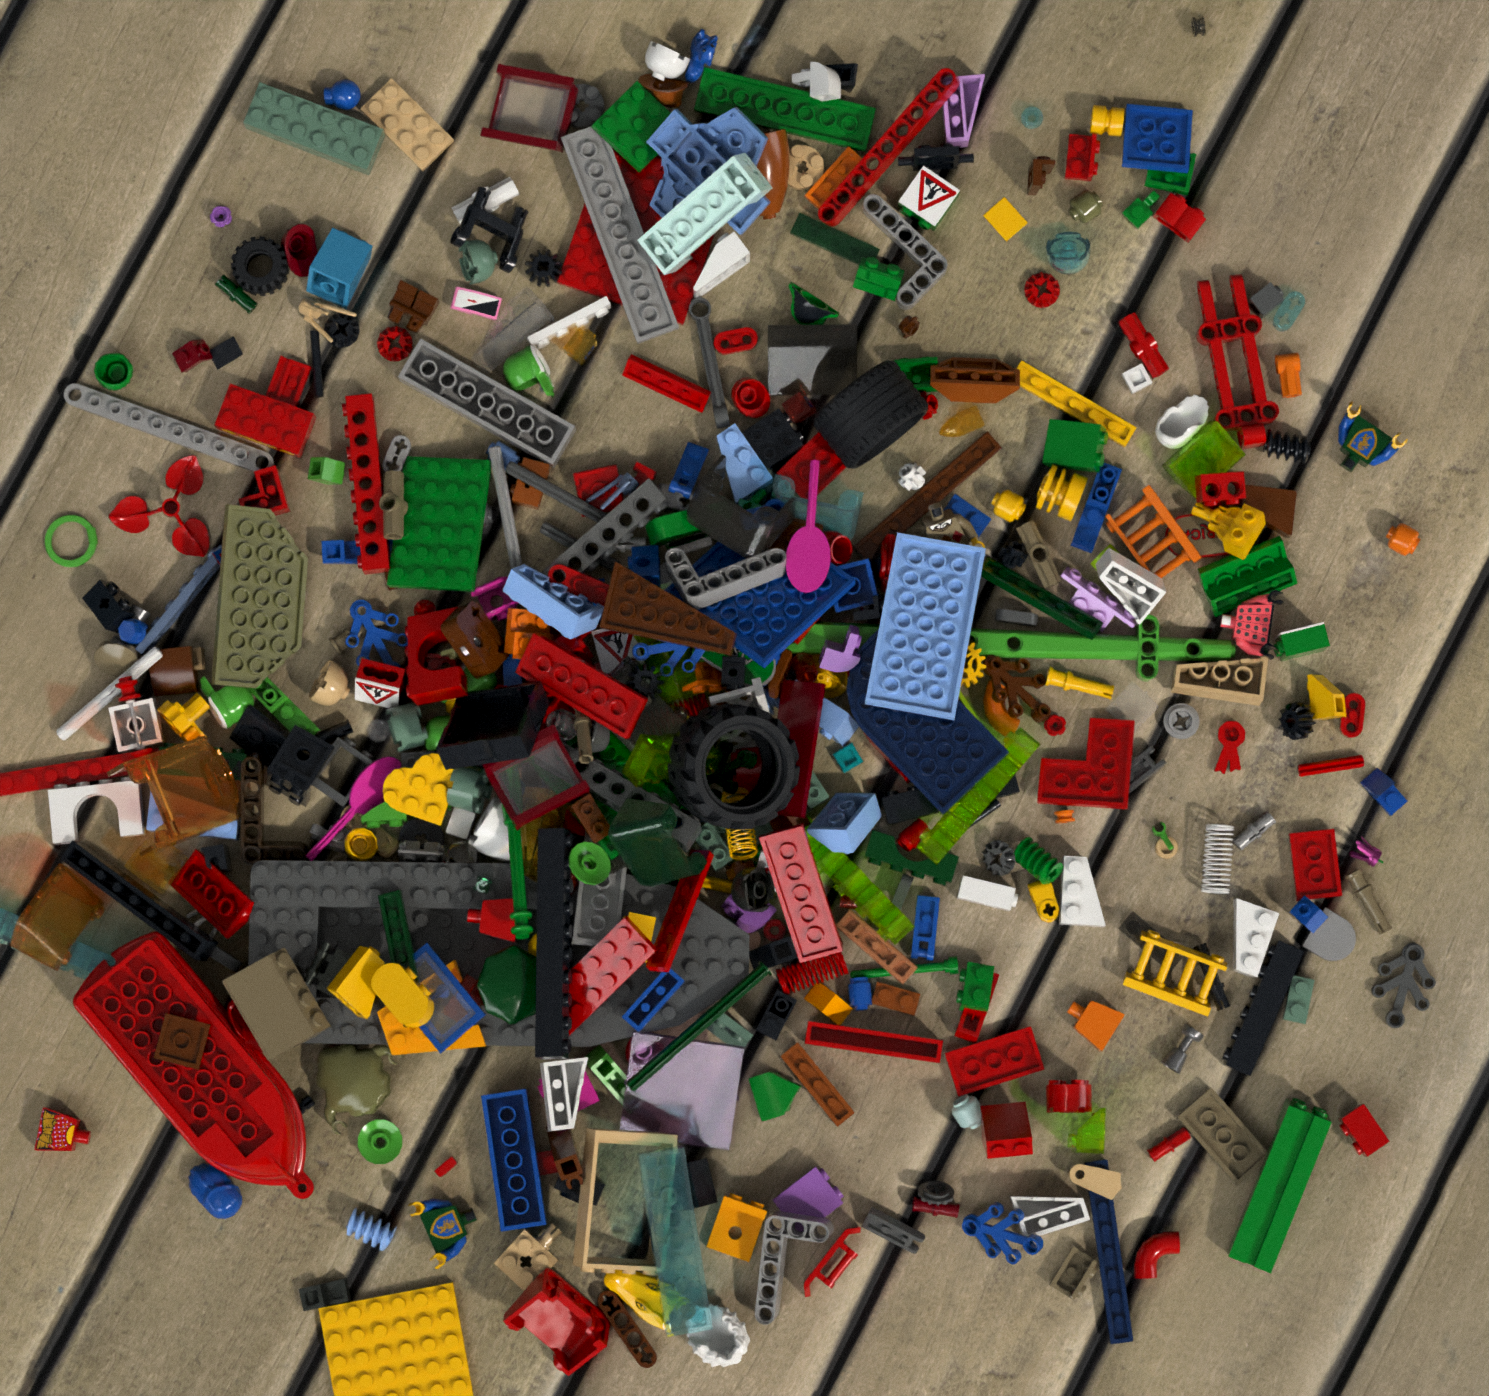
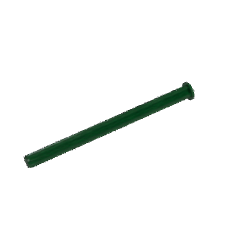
M759 961V966L626 1082L627 1086L632 1091H636L767 975L771 976L770 970Z

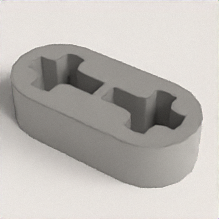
M399 435L391 441L382 464L384 472L390 470L387 464H392L394 458H398L396 465L399 468L393 471H403L405 460L409 456L412 447L407 437ZM405 441L404 444L407 448L402 449L400 454L397 455L398 448L395 444Z

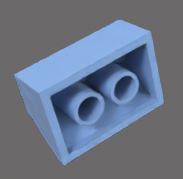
M836 793L807 828L808 834L832 852L853 853L882 817L875 793Z

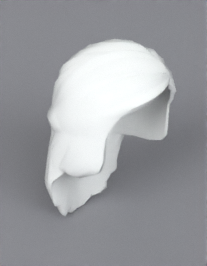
M1197 395L1187 396L1177 406L1168 408L1159 417L1156 424L1155 435L1158 441L1170 449H1177L1186 445L1206 423L1209 409L1208 401Z

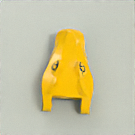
M615 1270V1273H606L604 1276L605 1286L618 1294L639 1318L667 1332H670L672 1326L665 1321L677 1301L686 1305L689 1298L681 1294L668 1282L640 1272L624 1274L622 1270Z

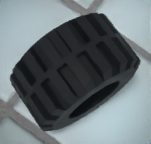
M260 236L259 239L251 237L249 242L244 240L242 242L243 245L241 247L237 246L235 249L236 254L232 255L233 263H231V268L236 281L246 292L249 291L251 295L256 296V294H260V296H266L265 293L274 294L275 289L280 290L282 288L281 284L283 282L286 283V275L289 274L284 251L278 243L276 244L270 238L266 240L265 237ZM261 255L270 257L273 261V267L266 276L253 277L249 274L248 265L253 258Z

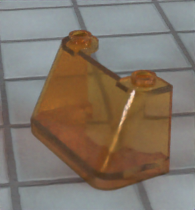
M59 863L20 915L15 925L10 946L58 972L62 965L66 966L72 957V953H70L71 947L89 921L99 920L106 909L103 907L104 902L67 866Z

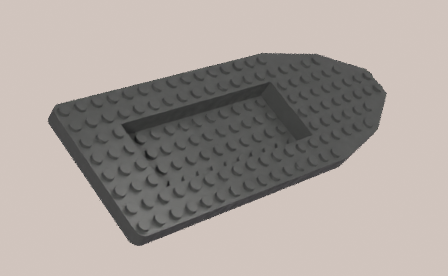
M257 861L251 868L250 899L254 902L249 919L248 966L285 947L304 979L306 975L305 970L311 966L316 956L314 953L317 948H320L323 941L331 944L327 953L332 956L337 948L353 955L359 946L368 948L372 946L381 954L379 957L385 962L384 964L391 963L378 895L401 890L413 952L415 953L428 943L445 965L453 960L457 961L464 981L461 982L462 986L486 1014L475 1024H479L486 1046H535L536 1014L511 1025L487 1013L477 988V982L485 959L488 956L511 945L518 946L528 952V943L532 936L537 933L538 864H523L527 911L532 913V917L528 920V925L533 927V932L529 934V938L516 939V943L482 934L479 932L480 923L467 922L468 909L482 910L483 900L513 898L510 863ZM571 871L573 892L570 893V902L573 904V914L570 915V924L573 928L579 880ZM626 874L621 920L623 916H628L629 912L656 917L651 941L654 944L676 887ZM697 899L671 965V969L685 983L639 1033L622 1016L661 973L649 971L644 963L569 1036L572 1047H592L680 1026L720 1000L749 974V934ZM570 938V947L573 952L570 970L594 947L571 944L572 938ZM324 959L318 972L324 974L330 962ZM426 961L417 968L420 983L435 973ZM314 978L311 986L306 984L329 1022L330 1027L316 1037L304 1042V1044L388 1045L377 1014L386 1005L377 995H375L370 1016L368 1019L357 1017L339 999L316 989L320 980ZM433 992L429 997L431 998L437 992ZM451 993L447 998L439 997L434 1001V1012L430 1021L444 1035L466 1016L468 1012Z

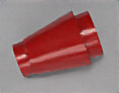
M918 818L898 834L896 842L907 852L916 849L928 825Z

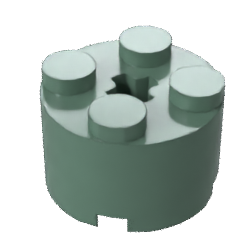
M410 702L385 710L386 715L391 714L390 720L387 721L394 745H400L396 749L398 753L424 745V740L428 739L425 726H421L419 722L420 717H422L419 705H413Z
M477 766L455 768L450 778V781H453L452 789L448 788L447 790L448 805L480 814L483 810L485 799L490 798L493 789L492 785H489L484 768Z

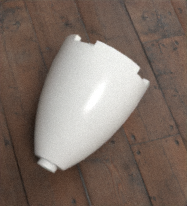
M493 797L476 823L473 830L475 836L470 835L466 844L495 860L510 863L507 826L503 823L502 803L499 798ZM522 801L523 812H525L528 809H530V807ZM540 818L521 827L523 864H538V829L547 828Z

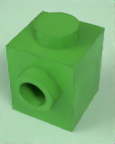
M311 457L308 480L327 485L342 484L345 462L327 457Z

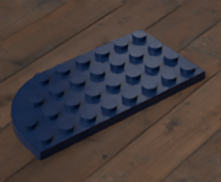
M878 629L857 652L861 656L860 661L849 673L847 695L851 712L857 724L869 739L944 815L1009 754V751L959 700L955 720L866 705L865 699Z

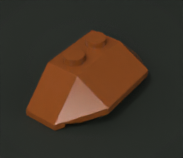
M952 357L931 366L930 385L951 402L996 404L1020 389V370L1012 368L998 359Z

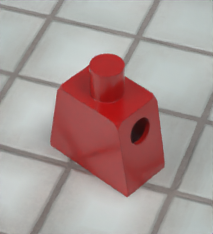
M513 898L483 900L482 910L468 909L467 922L480 923V933L516 943V937L510 931L515 926V923L509 917L514 912Z

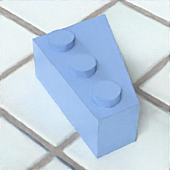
M735 423L717 435V443L735 506H737L740 498L747 500L759 489H763L771 484L773 477Z
M824 698L819 733L828 740L832 739L842 747H845L859 725L849 713Z

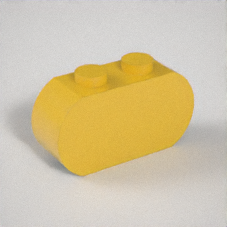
M397 963L384 964L376 970L372 977V990L401 1024L411 1028L426 1024L434 1012V1002L429 997L432 994L423 983L421 985L418 984L415 980L417 975L409 966L405 968Z

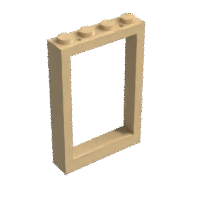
M586 1128L582 1164L583 1185H580L573 1265L581 1267L582 1272L593 1273L595 1269H602L601 1272L615 1273V1270H622L624 1274H636L637 1270L643 1271L642 1274L656 1275V1271L665 1272L678 1135L662 1132ZM599 1143L658 1146L648 1259L588 1257Z

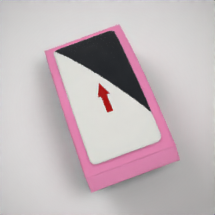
M455 287L450 309L497 320L502 298Z

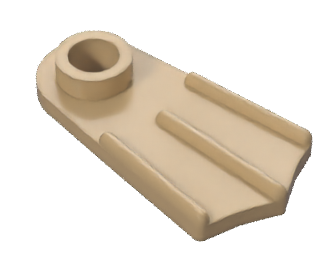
M1076 1164L1070 1169L1069 1177L1073 1183L1110 1200H1113L1115 1195L1122 1189L1121 1173L1083 1164ZM1078 1170H1082L1084 1173L1081 1179L1075 1176Z

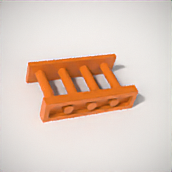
M1151 485L1142 489L1144 492L1143 499L1114 519L1111 514L1105 516L1108 519L1105 524L1112 533H1118L1141 567L1150 572L1152 571L1145 562L1173 542L1176 544L1179 541L1184 548L1181 550V554L1153 573L1160 578L1166 576L1185 561L1189 562L1192 560L1196 563L1202 559L1200 553ZM1153 505L1158 512L1155 514L1156 517L1127 537L1119 526L1145 507ZM1166 523L1171 530L1168 532V536L1140 555L1132 544L1160 524L1164 525Z

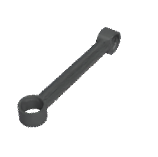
M699 297L691 301L689 314L696 321L709 391H711L710 396L717 429L729 427L730 422L709 323L711 305L707 299ZM697 303H703L708 307V312L705 316L697 317L692 313V307Z

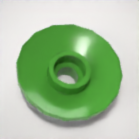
M582 842L570 851L568 857L569 867L578 880L585 884L596 885L602 883L609 876L611 870L610 859L599 845L593 842Z
M375 1119L368 1122L361 1129L358 1136V1148L361 1155L367 1161L374 1164H386L393 1161L399 1155L402 1148V1135L394 1123L385 1119ZM380 1137L385 1140L383 1146L377 1144V1139Z

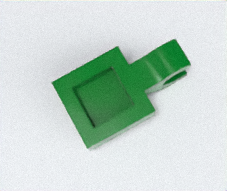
M1152 191L1143 202L1137 198L1122 212V215L1138 230L1153 215L1150 208L1159 200L1160 196L1155 191Z

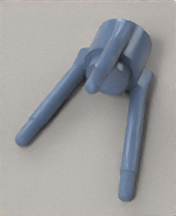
M628 472L624 475L620 474L614 481L587 498L585 502H591L617 485L618 489L600 506L603 510L621 492L625 495L628 493L630 495L636 490L639 483Z

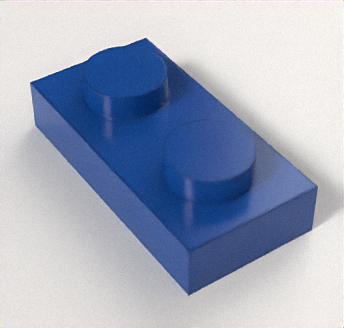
M954 494L944 510L951 509L954 514H960L970 521L978 538L991 521L990 517L956 494Z

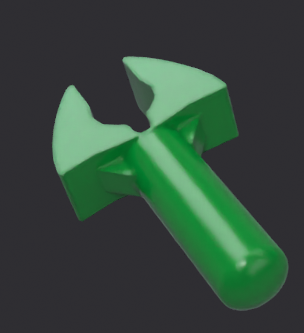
M759 489L749 501L740 498L738 503L739 515L740 511L762 506L758 503L764 498L766 491Z

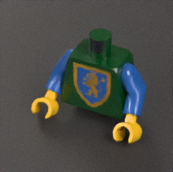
M1353 402L1348 404L1347 413H1345L1338 427L1340 451L1347 455L1341 466L1349 472H1352L1357 464L1366 467L1368 464L1376 466L1388 461L1398 451V448L1403 447L1408 441L1406 439L1403 443H1400L1397 437L1401 433H1397L1391 438L1360 417L1361 405L1357 411H1353L1350 408Z
M433 1198L421 1202H412L408 1206L414 1205L416 1212L410 1215H420L436 1252L430 1258V1261L434 1258L437 1259L439 1265L435 1269H439L445 1262L457 1256L467 1242L466 1235L469 1234L466 1225L476 1221L477 1217L473 1208L460 1213L457 1205H452L448 1200Z

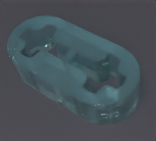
M1300 292L1289 293L1275 314L1273 326L1278 331L1285 332L1289 330L1303 309L1305 298ZM1297 297L1300 306L1296 305L1293 310H1290L1291 301L1289 299L1293 300ZM1285 313H1288L1289 316L1286 321L1289 324L1281 326L1278 317L1282 318Z

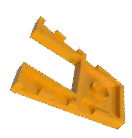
M453 960L446 966L460 983L464 982L457 961ZM436 973L420 983V985L423 983L431 993L436 992L438 986L444 984ZM386 1006L377 1012L392 1055L438 1051L419 1027L405 1028ZM479 1024L472 1026L446 1050L485 1047L486 1043Z

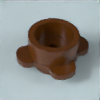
M907 316L900 323L899 330L904 334L903 337L905 339L914 335L919 329L920 322L917 321L918 317Z

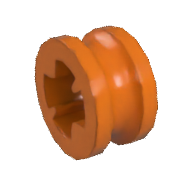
M1074 810L1054 812V815L1057 816L1055 823L1074 822L1075 818L1072 817Z

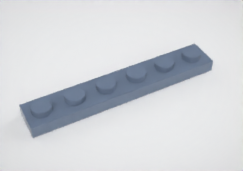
M221 545L218 548L214 547L209 552L208 560L204 565L201 564L195 569L192 580L182 585L179 590L180 594L175 600L169 601L165 607L166 611L161 618L157 617L150 626L152 629L145 635L141 643L136 644L138 646L135 650L140 654L145 655L147 651L158 644L219 569L220 565L212 553L222 548Z

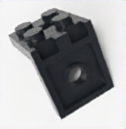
M294 725L267 769V786H269V790L277 795L282 793L289 797L288 800L297 806L301 804L306 807L310 801L311 786L333 752L334 746ZM304 750L309 753L310 757L302 761L297 758V753Z

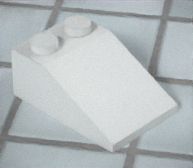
M727 232L717 240L719 243L715 245L693 287L694 298L702 297L750 262V252L735 232H732L730 235Z

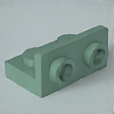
M724 1013L706 1028L738 1053H741L753 1037V1034Z

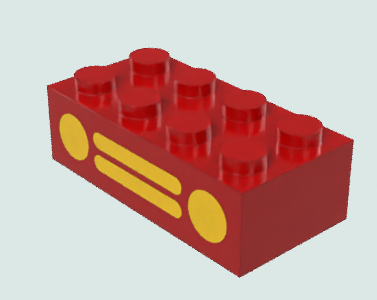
M230 384L215 426L218 430L301 459L316 421V416L312 412Z

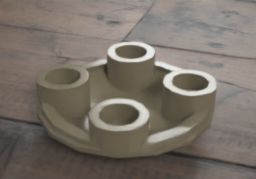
M109 641L101 642L94 655L95 663L99 669L114 677H119L138 661L135 655L136 650L132 645H121Z

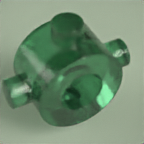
M480 875L477 876L476 885L473 886V889L480 893H489L488 889L492 880H488V878L481 877Z

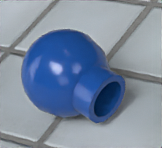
M343 79L337 81L332 87L324 88L326 105H335L339 109L350 110L360 101V89L351 80Z

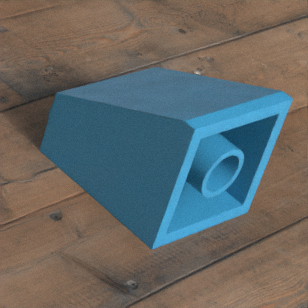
M332 228L310 265L306 291L347 309L371 259L373 245L352 237L344 231Z

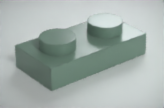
M1293 976L1289 985L1282 1020L1306 1024L1315 980Z

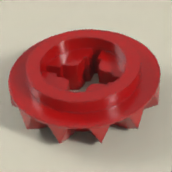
M1040 272L1033 274L1026 281L1024 293L1028 302L1033 306L1045 308L1056 302L1059 297L1060 287L1058 280L1051 274ZM1045 282H1047L1046 290L1049 293H1043L1038 298L1037 296L1039 290L1036 288V286L1041 287Z
M398 326L387 327L380 333L377 347L382 357L396 362L405 359L410 354L413 341L406 329ZM399 337L398 343L402 349L394 347L390 350L391 343L388 338L395 340Z

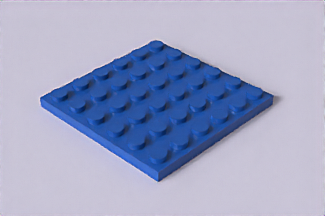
M723 537L692 566L698 577H702L760 553L724 544ZM830 562L825 581L813 592L803 593L798 591L791 584L786 572L780 578L698 611L735 632L737 636L734 647L765 668L855 585V579ZM673 583L665 589L666 592L674 594L683 601Z

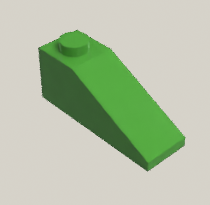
M601 1045L596 1046L585 1056L588 1057V1067L629 1114L647 1100L639 1089L632 1091L627 1086L628 1076Z

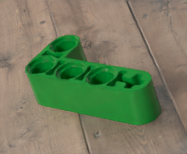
M730 499L657 517L645 525L650 545L661 546L676 538L728 526L735 509Z

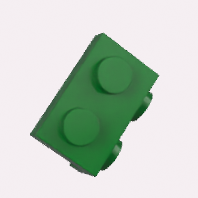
M925 356L922 358L893 360L919 392H938L930 385V368L932 365L938 364L937 357Z
M967 962L965 969L961 968L959 981L962 982V989H958L956 996L959 1010L963 1011L964 1008L988 1011L994 966Z

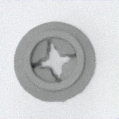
M1184 703L1171 706L1164 715L1163 723L1165 730L1174 738L1186 739L1191 737L1199 727L1197 711L1192 706ZM1176 713L1181 718L1190 717L1185 722L1186 730L1181 725L1173 726L1178 720Z

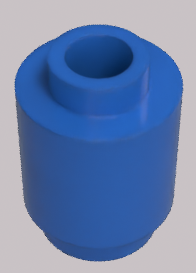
M867 977L851 978L848 985L850 1007H854L855 1011L868 1010V1006L872 1005L871 983H868Z

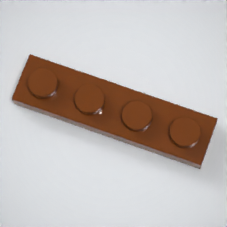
M798 1042L780 1056L837 1127L855 1113Z

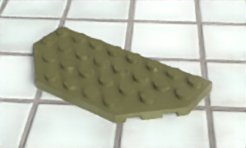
M225 505L211 685L257 688L266 677L273 674L284 664L289 656L301 648L308 557L303 551L299 550L294 543V539L285 527H282L276 520L275 514L271 509Z

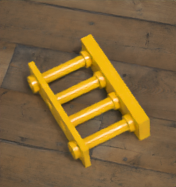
M1152 930L1142 931L1140 940L1146 941L1135 971L1125 973L1123 985L1208 1017L1211 1003L1208 1002L1207 996L1218 969L1223 971L1227 969V962L1224 961V958L1217 954L1210 956L1161 938L1159 933ZM1156 945L1167 949L1156 979L1150 981L1144 978L1143 973L1153 947ZM1175 953L1188 957L1178 986L1172 989L1166 987L1164 981ZM1199 961L1210 966L1199 994L1193 997L1188 995L1185 990L1196 962Z

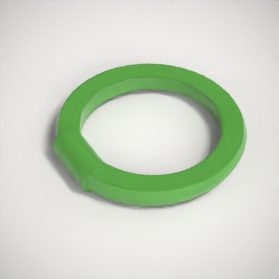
M78 515L59 517L51 523L45 535L47 554L55 563L64 567H77L86 563L93 556L98 544L96 528L88 520ZM67 522L80 523L87 529L89 547L84 555L75 560L60 558L52 547V537L55 530Z

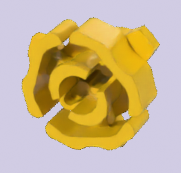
M198 693L182 706L177 701L171 703L166 700L157 708L161 717L186 744H190L198 736L202 740L206 738L195 721L208 711L210 706Z

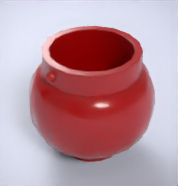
M823 531L830 546V562L836 566L845 564L852 555V544L849 538L837 531Z

